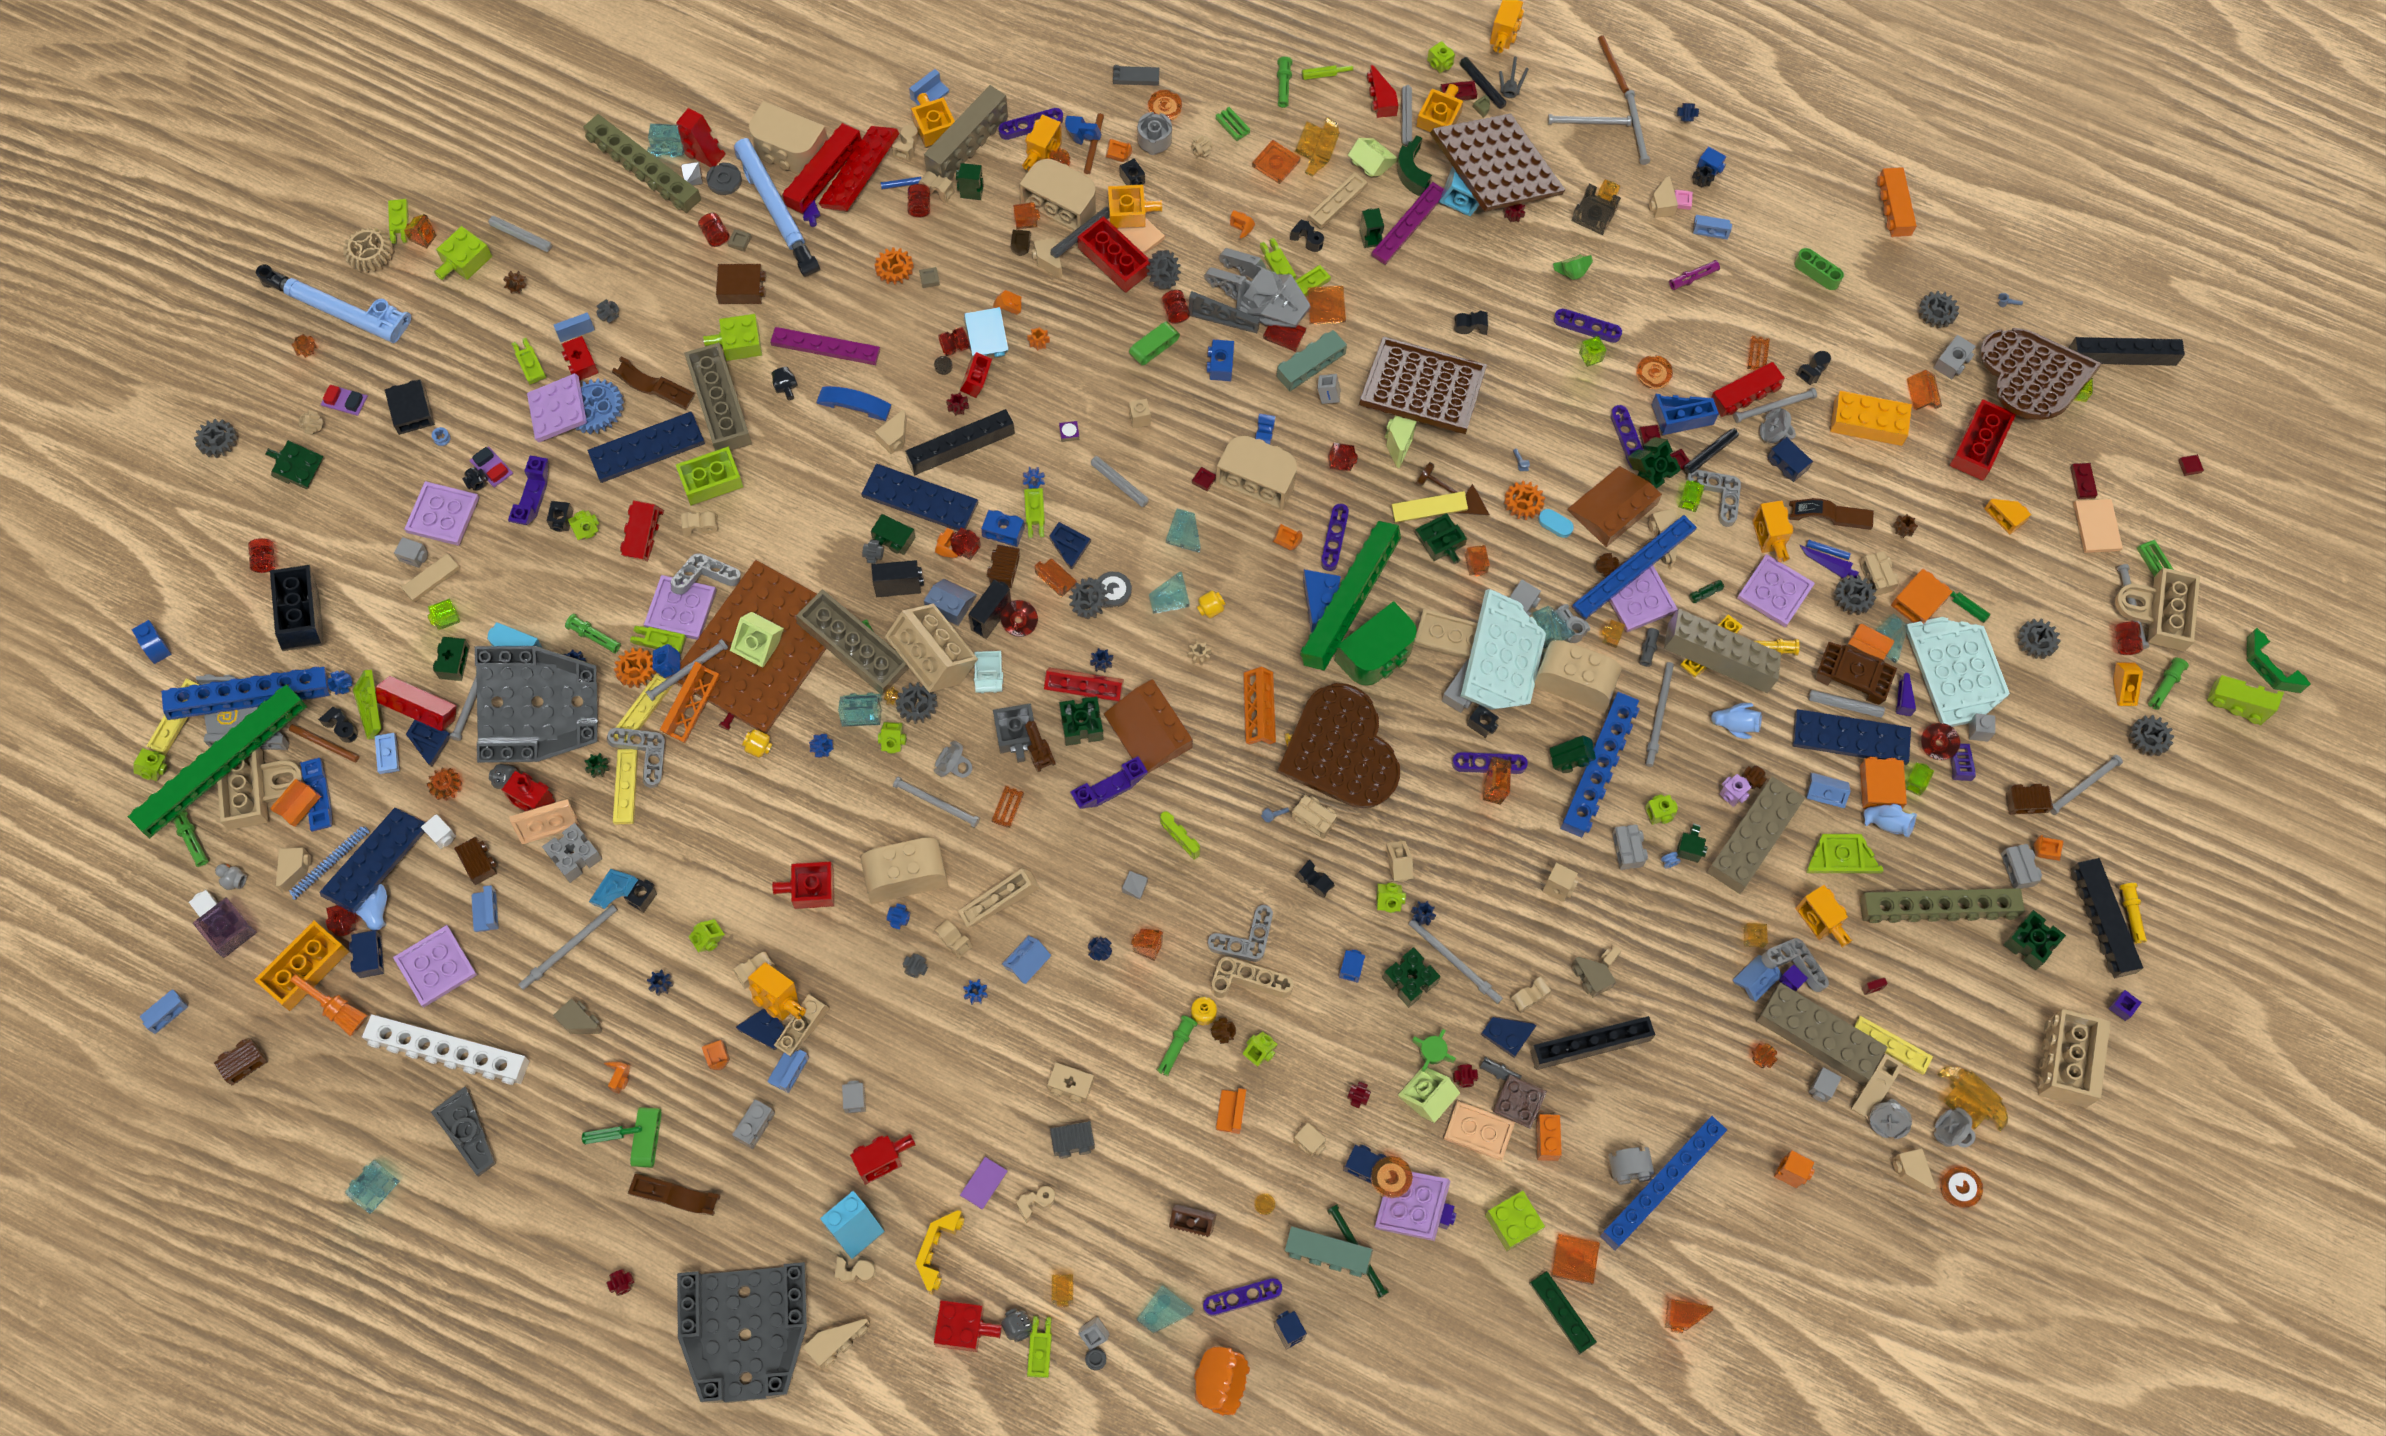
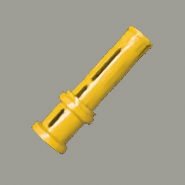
M1779 638L1776 641H1754L1780 652L1781 655L1787 653L1798 656L1799 639L1788 641Z
M2127 883L2120 885L2119 890H2122L2124 902L2122 904L2127 908L2134 944H2140L2142 941L2145 943L2147 939L2139 908L2141 899H2138L2136 890L2138 885L2137 883Z

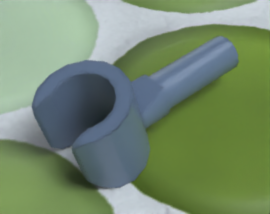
M2006 293L1999 294L1998 299L2000 300L1998 304L2000 307H2005L2007 304L2023 305V301L2009 299V295Z
M1514 449L1513 452L1518 461V470L1529 471V460H1522L1518 449Z
M1287 807L1275 812L1267 808L1262 812L1261 817L1269 823L1275 817L1288 813L1289 808Z

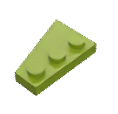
M371 669L363 671L352 689L367 739H375V736L381 730Z

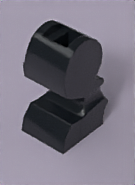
M1301 219L1291 230L1290 240L1298 241L1302 236H1305L1307 239L1305 248L1312 252L1322 250L1324 235L1319 231H1314V227L1310 225L1309 221Z
M1478 311L1477 313H1459L1455 315V332L1469 334L1475 327H1478L1479 333L1487 335L1488 312Z
M1818 351L1814 354L1810 364L1800 366L1796 375L1809 385L1817 383L1822 372L1828 367L1831 355L1826 351Z
M332 707L318 719L327 728H333L335 725L334 732L343 742L351 743L357 739V730L347 720L341 709Z
M1309 859L1295 877L1300 882L1307 884V887L1311 888L1317 895L1325 898L1327 892L1335 885L1328 875L1316 872L1314 870V863Z

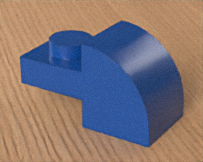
M1079 116L1066 117L1065 126L1074 142L1082 144L1084 139L1100 140L1102 134L1097 124L1085 123L1083 117Z
M150 620L131 629L137 638V642L153 664L172 655Z

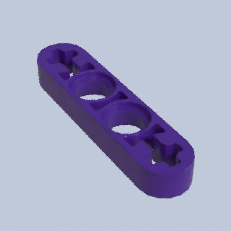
M1052 108L1003 122L999 125V136L1004 140H1009L1031 133L1035 120L1040 119L1042 114L1060 121L1062 124L1064 120L1063 112L1059 108ZM1023 123L1027 125L1025 129H1021L1018 127L1020 124Z
M1558 309L1554 316V323L1559 327L1611 343L1618 342L1622 335L1621 327L1616 324L1571 310ZM1581 320L1584 322V325L1578 326L1575 324V321ZM1598 325L1600 326L1601 330L1594 331L1592 329V326Z
M1617 405L1612 409L1610 416L1628 464L1632 468L1628 456L1638 449L1643 450L1627 408L1623 405ZM1621 427H1628L1630 429V432H1622ZM1634 442L1636 448L1631 449L1626 443Z
M1336 504L1332 509L1321 560V566L1326 571H1333L1338 565L1349 509L1344 504ZM1339 510L1343 511L1341 520H1337ZM1335 525L1340 526L1342 531L1335 533L1332 531V527ZM1330 542H1336L1338 544V548L1331 549L1328 546V544ZM1329 554L1333 555L1331 565L1327 564Z
M1460 752L1455 754L1452 760V767L1458 772L1522 774L1528 765L1526 757L1519 754ZM1459 759H1462V761L1465 762L1463 766H1460L1458 762ZM1483 759L1485 766H1476L1475 760ZM1500 759L1504 762L1505 766L1498 768L1494 765V761ZM1516 761H1520V764H1523L1521 768H1517Z
M1272 1278L1215 1294L1204 1300L1203 1310L1208 1316H1217L1273 1300L1281 1295L1282 1284L1278 1279ZM1271 1283L1274 1286H1278L1276 1294L1268 1291L1265 1292L1266 1297H1262V1290L1259 1286L1263 1285V1290L1268 1289ZM1256 1289L1259 1297L1256 1300H1250L1247 1297L1248 1290ZM1233 1294L1238 1297L1239 1302L1237 1305L1230 1306L1227 1303L1229 1295ZM1223 1297V1304L1226 1309H1222V1305L1217 1306L1214 1312L1211 1309H1207L1206 1306L1209 1305V1301H1213L1214 1304L1220 1303L1221 1300L1219 1298Z

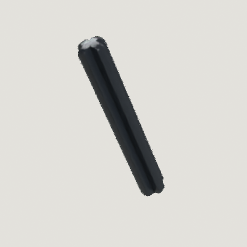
M1468 57L1461 59L1460 65L1499 109L1505 107L1507 101Z
M1730 429L1684 466L1686 473L1692 474L1735 440L1739 436L1737 429Z

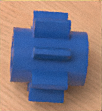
M1029 467L1027 473L1023 472V477L1027 478L1023 480V484H1028L1029 489H1037L1040 484H1045L1044 480L1041 479L1045 477L1044 472L1039 473V467L1036 469Z
M344 670L330 673L332 678L327 679L328 688L335 692L336 695L348 693V687L352 686L351 676L345 673Z
M827 734L813 735L814 739L809 742L810 752H814L815 757H828L829 752L834 749L833 740L827 739Z
M897 903L896 907L889 908L886 920L890 922L892 928L900 930L902 925L907 926L910 912L906 911V905Z
M980 979L977 982L969 980L970 985L963 987L964 991L968 992L964 995V999L970 998L971 1005L974 1002L982 1004L983 997L988 998V994L983 992L987 989V985L981 986ZM976 989L979 994L975 995L972 991Z

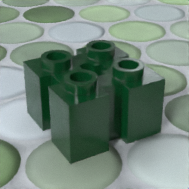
M1654 437L1644 444V450L1638 449L1628 456L1633 470H1638L1637 476L1649 481L1656 489L1665 483V477L1672 478L1681 471L1677 459L1670 456L1673 450L1668 439Z
M1097 696L1083 698L1080 704H1075V700L1059 702L1066 746L1081 744V739L1088 738V743L1104 740Z
M2033 910L2023 919L2017 930L2011 934L2003 945L2015 955L2019 952L2025 956L2023 961L2034 970H2037L2046 962L2053 953L2052 951L2061 943L2066 935L2054 925L2050 928L2044 924L2046 919Z
M1415 947L1402 956L1401 965L1395 962L1384 971L1382 977L1392 990L1396 987L1399 989L1398 997L1408 1008L1421 998L1422 990L1427 993L1439 983L1441 978L1431 965L1427 968L1423 965L1425 958ZM1408 975L1414 976L1415 979H1414V978H1410V979H1409V978H1408Z

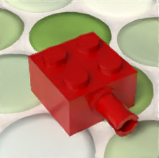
M515 771L501 789L511 804L525 812L556 803L552 797L553 794L548 791L549 787L540 781L538 784L532 781L533 778L525 772L520 774Z
M831 861L791 864V880L773 882V895L791 893V902L794 909L834 907V868Z
M911 1134L895 1142L890 1141L888 1136H879L872 1141V1144L866 1147L862 1145L854 1149V1153L850 1154L861 1179L867 1185L902 1167L898 1157L900 1156L899 1153L916 1146Z
M940 1300L934 1345L940 1348L978 1352L981 1336L1000 1339L1002 1325L983 1323V1306Z

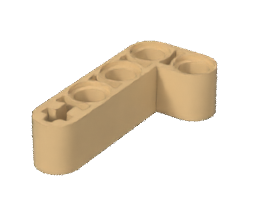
M1224 957L1218 963L1211 989L1215 997L1223 998L1228 995L1233 982L1280 998H1286L1292 993L1293 980L1287 975L1231 957ZM1229 965L1232 970L1225 972L1222 970V966ZM1248 971L1251 976L1244 978L1241 976V972ZM1267 977L1270 982L1263 984L1260 982V979ZM1218 983H1222L1226 988L1218 990L1215 986ZM1283 984L1287 985L1285 990L1281 989Z

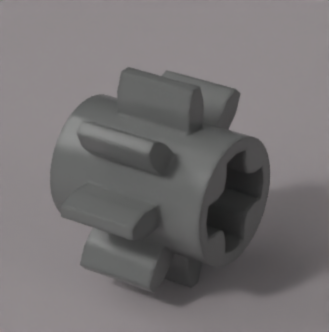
M605 299L597 305L598 310L596 313L600 320H607L610 323L619 317L617 314L619 308L615 302H608Z
M870 540L868 544L865 543L863 546L862 557L867 559V563L876 564V561L883 558L884 546H880L877 540Z
M912 954L911 958L906 956L902 964L903 968H906L904 973L913 978H918L920 974L924 976L928 969L927 964H925L926 959L918 954Z

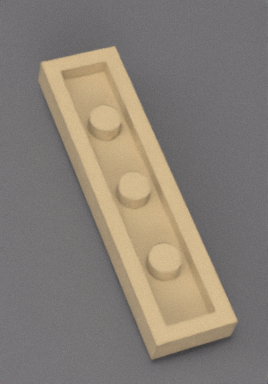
M1354 172L1308 215V219L1322 229L1367 187L1368 182Z

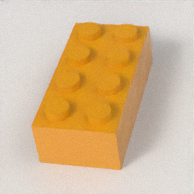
M1840 390L1834 400L1830 432L1902 446L1909 434L1912 404Z
M314 920L254 981L288 1011H291L308 993L292 983L290 979L296 974L312 987H315L349 951Z

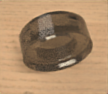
M940 356L934 362L935 371L938 374L946 375L952 371V361L949 357Z

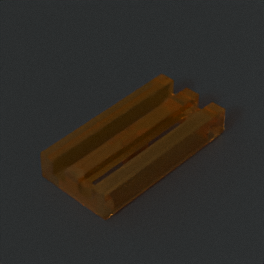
M1752 335L1747 369L1757 370L1761 368L1759 363L1762 344H1764L1762 367L1767 365L1770 338L1764 340L1763 337L1756 338V336ZM1755 343H1758L1756 361L1754 366L1752 365L1754 345Z
M1005 786L992 818V823L1011 828L1024 792H1019L1017 789H1010L1008 786ZM1008 793H1010L1009 799L1007 801L1001 819L998 820ZM1016 795L1018 797L1011 812V815L1008 819V822H1004L1010 809V806L1012 804V801L1014 799V796Z

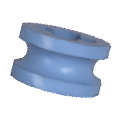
M439 427L432 432V438L438 446H445L450 442V435L445 428ZM442 434H444V438L440 437V439H438L439 435L442 436Z
M1677 852L1669 853L1661 858V861L1665 863V869L1676 866L1681 862L1677 858Z

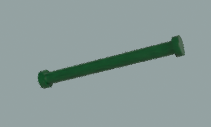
M1338 1204L1328 1209V1214L1333 1216L1347 1242L1359 1245L1339 1212ZM1370 1264L1367 1276L1378 1293V1299L1387 1295L1389 1291L1383 1287Z

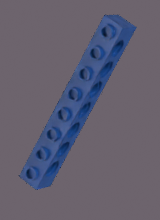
M312 667L310 669L292 670L285 673H271L270 675L231 679L224 682H210L203 685L170 688L161 691L163 712L167 720L259 707L262 702L268 700L279 688L286 684H290V689L301 700L330 696L327 685L328 676L325 667Z
M1617 692L1593 749L1596 759L1589 762L1590 764L1586 766L1560 829L1581 838L1585 832L1589 833L1593 822H1590L1591 816H1596L1600 807L1596 805L1598 799L1602 800L1607 790L1603 788L1605 782L1609 784L1613 775L1610 770L1612 766L1616 767L1620 756H1617L1619 750L1623 751L1627 740L1624 739L1625 734L1629 735L1633 724L1630 723L1632 717L1636 719L1640 710L1637 707L1638 699ZM1618 714H1623L1626 718L1622 719ZM1611 730L1618 731L1619 735L1613 734ZM1605 746L1611 747L1613 751L1606 750ZM1602 762L1606 767H1600L1598 763ZM1591 779H1597L1599 784H1594ZM1584 795L1591 796L1593 800L1585 799ZM1577 812H1583L1586 817H1580Z
M1711 1116L1608 1226L1600 1237L1616 1251L1722 1137L1727 1129Z

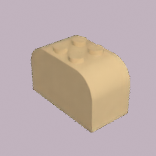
M764 101L749 123L753 146L758 156L769 164L773 163L784 170H790L795 173H800L804 166L821 149L825 141L828 140L824 125Z
M1043 159L1036 162L1019 184L1022 205L1072 231H1075L1096 213L1094 182L1082 172H1077L1068 165L1056 160Z
M1239 436L1228 443L1217 465L1216 484L1283 511L1294 490L1297 470L1296 460L1290 453L1278 446L1269 445L1261 439Z
M1555 640L1551 641L1548 645L1535 679L1534 687L1605 713L1622 668L1618 662L1610 657L1566 641Z
M920 838L872 849L860 857L871 904L949 887L939 842L935 838Z

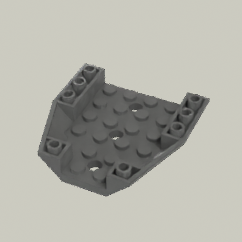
M475 646L478 729L477 763L538 762L597 742L596 665L537 646ZM496 696L501 697L503 704L499 707L494 706L492 698ZM535 696L541 697L543 704L541 706H534L532 698ZM580 696L583 699V704L580 706L573 705L572 698Z
M805 1262L784 1264V1267L733 1272L701 1274L697 1271L677 1273L678 1340L700 1402L733 1403L766 1400L787 1395L807 1329ZM743 1287L750 1288V1295L747 1298L739 1296V1291ZM746 1329L750 1330V1339L742 1341L740 1333ZM744 1373L752 1375V1381L747 1385L741 1383V1376Z

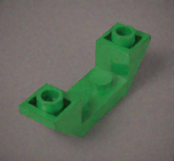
M2258 628L2254 629L2247 636V662L2273 689L2302 693L2311 685L2307 677L2298 670L2289 677H2286L2282 670L2277 668L2269 657L2261 651L2271 641Z

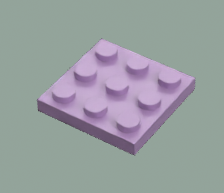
M575 373L527 393L534 437L537 442H542L587 423L579 376Z
M425 481L404 530L409 534L459 546L479 496L478 494Z
M1766 554L1737 599L1786 628L1815 583Z
M1653 565L1609 600L1626 632L1672 615L1678 610Z
M661 575L644 622V627L684 634L687 638L699 639L717 591L716 587L694 583L686 593L675 594L671 591L672 577Z
M447 925L393 957L423 1008L477 976Z
M1403 1170L1406 1180L1402 1189L1397 1192L1384 1191L1375 1228L1377 1230L1435 1241L1450 1180ZM1390 1171L1391 1178L1387 1180V1184L1394 1185L1398 1182V1175L1396 1172Z

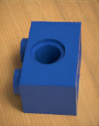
M1213 339L1212 346L1208 348V357H1211V362H1207V373H1210V380L1231 381L1234 341Z
M988 510L981 528L982 537L1018 547L1025 526L1024 520L1018 516L1005 515L998 510ZM1003 525L1008 526L1007 528H1004V529H1003V528H1000V527L1003 526Z

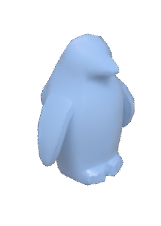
M1739 703L1730 708L1713 712L1711 721L1717 726L1725 727L1736 737L1749 739L1752 736L1744 732L1760 731L1762 713L1747 709L1754 706L1752 703Z
M1897 804L1868 807L1864 811L1865 826L1874 823L1884 831L1893 834H1904L1905 837L1911 835L1917 817L1915 813L1908 814L1903 812L1902 807Z
M379 884L356 911V914L362 918L367 927L372 931H377L386 926L383 920V913L387 894L382 884Z

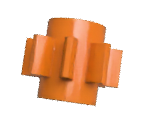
M1040 327L1031 329V335H1027V340L1030 341V348L1034 347L1037 351L1042 348L1046 349V343H1050L1048 331H1044Z

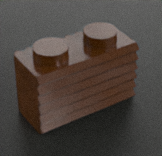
M997 545L996 550L992 551L991 561H993V564L987 570L990 584L993 580H996L999 583L1004 582L1010 589L1012 588L1020 559L1019 548Z
M2022 784L2013 785L2006 792L2010 815L2049 813L2053 809L2049 786L2033 784L2030 787H2023Z
M473 837L454 848L474 885L497 874L494 869L497 865L492 856L488 858L486 852L489 850L483 840L479 841L477 837Z
M245 1039L240 1041L232 1051L219 1055L218 1060L214 1064L224 1080L232 1086L268 1061L256 1042L252 1039Z
M1176 1204L1172 1210L1169 1227L1170 1229L1173 1227L1174 1230L1178 1229V1231L1182 1230V1232L1186 1231L1209 1237L1213 1233L1217 1214Z

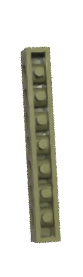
M597 114L583 126L585 137L590 143L594 142L602 152H607L615 162L619 161L627 171H632L640 181H645L653 191L657 190L665 200H670L678 210L681 209L688 213L701 201L697 188L601 115Z
M2021 888L1865 892L1859 898L1862 920L1869 921L1870 923H1879L1882 920H1889L1890 923H1897L1901 920L1918 922L1921 919H1928L1929 922L1939 921L1940 919L1957 921L1960 918H1967L1968 921L1978 920L1979 918L1996 920L1999 917L2013 920L2017 919L2025 911ZM1978 902L1983 904L1984 909L1978 906ZM1997 902H2000L2004 908L1999 907ZM1938 903L1943 904L1946 910L1941 909ZM1958 903L1963 904L1965 909L1960 908ZM1899 904L1904 905L1907 911L1902 910ZM1919 904L1924 905L1926 910H1922ZM1880 905L1885 906L1887 908V911H1883L1880 908Z

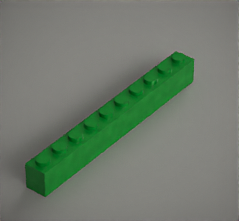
M1378 521L1375 528H1372L1369 538L1363 544L1362 550L1356 555L1355 562L1349 567L1348 574L1345 579H1342L1338 591L1333 594L1332 601L1329 606H1326L1322 618L1318 620L1315 630L1309 635L1308 642L1301 649L1300 656L1304 666L1325 671L1401 539L1399 525Z
M287 684L279 688L272 697L262 702L254 712L246 715L242 722L232 727L220 740L215 741L207 751L198 755L195 761L189 766L184 767L173 779L168 780L159 791L151 794L148 800L134 808L127 817L150 839L307 708V706Z

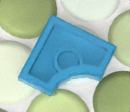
M610 869L589 902L594 906L605 909L616 898L628 896L638 879L632 875Z

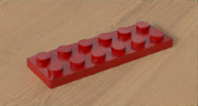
M870 126L845 165L832 181V184L823 194L818 203L821 208L848 211L900 134L897 128Z

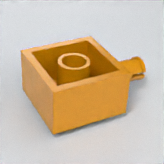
M1502 0L1493 24L1490 44L1494 45L1493 50L1497 52L1499 47L1498 53H1502L1504 48L1509 49L1511 43H1515L1517 31L1520 30L1525 11L1522 9L1523 1Z
M1449 84L1445 93L1432 88L1418 114L1416 127L1431 132L1433 128L1456 124L1463 107V101L1455 98L1459 88L1454 84Z
M921 93L917 96L920 105L911 108L913 122L925 147L933 145L955 120L944 97L929 101L928 95Z
M1043 114L1039 120L1035 121L1032 132L1028 133L1025 139V143H1027V158L1022 164L1025 170L1029 167V171L1040 160L1053 159L1062 144L1060 121Z
M1143 185L1108 186L1110 223L1116 228L1145 227V214L1147 212H1162V200H1144Z
M1783 501L1762 503L1752 520L1761 552L1775 551L1778 562H1782L1781 559L1785 562L1790 559L1786 544L1793 534V526L1788 521L1787 507H1784Z
M1825 885L1806 895L1795 908L1818 940L1833 934L1842 948L1853 941L1842 928L1843 922L1848 918L1847 912L1842 905L1838 904L1833 892L1827 889Z
M764 962L748 977L753 1003L757 1007L766 1009L771 1017H777L783 1021L790 1014L798 1020L801 1019V1016L805 1015L806 1009L799 1005L794 982L772 966Z

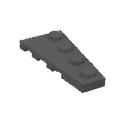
M1191 291L1189 296V316L1258 333L1260 318Z
M465 1086L432 1110L431 1113L445 1133L447 1130L451 1132L453 1124L460 1118L466 1117L475 1121L478 1131L474 1139L463 1143V1147H459L454 1141L452 1142L474 1173L479 1177L496 1163L468 1088ZM468 1122L461 1123L457 1127L455 1136L458 1139L469 1136L473 1130L472 1125Z

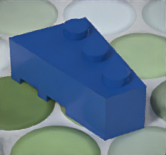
M1655 394L1651 404L1662 435L1714 425L1719 415L1713 398L1692 396L1690 398H1681L1679 395L1669 397Z
M1304 569L1303 584L1307 600L1310 630L1313 633L1318 620L1324 614L1326 606H1329L1332 601L1333 594L1339 589L1341 576Z

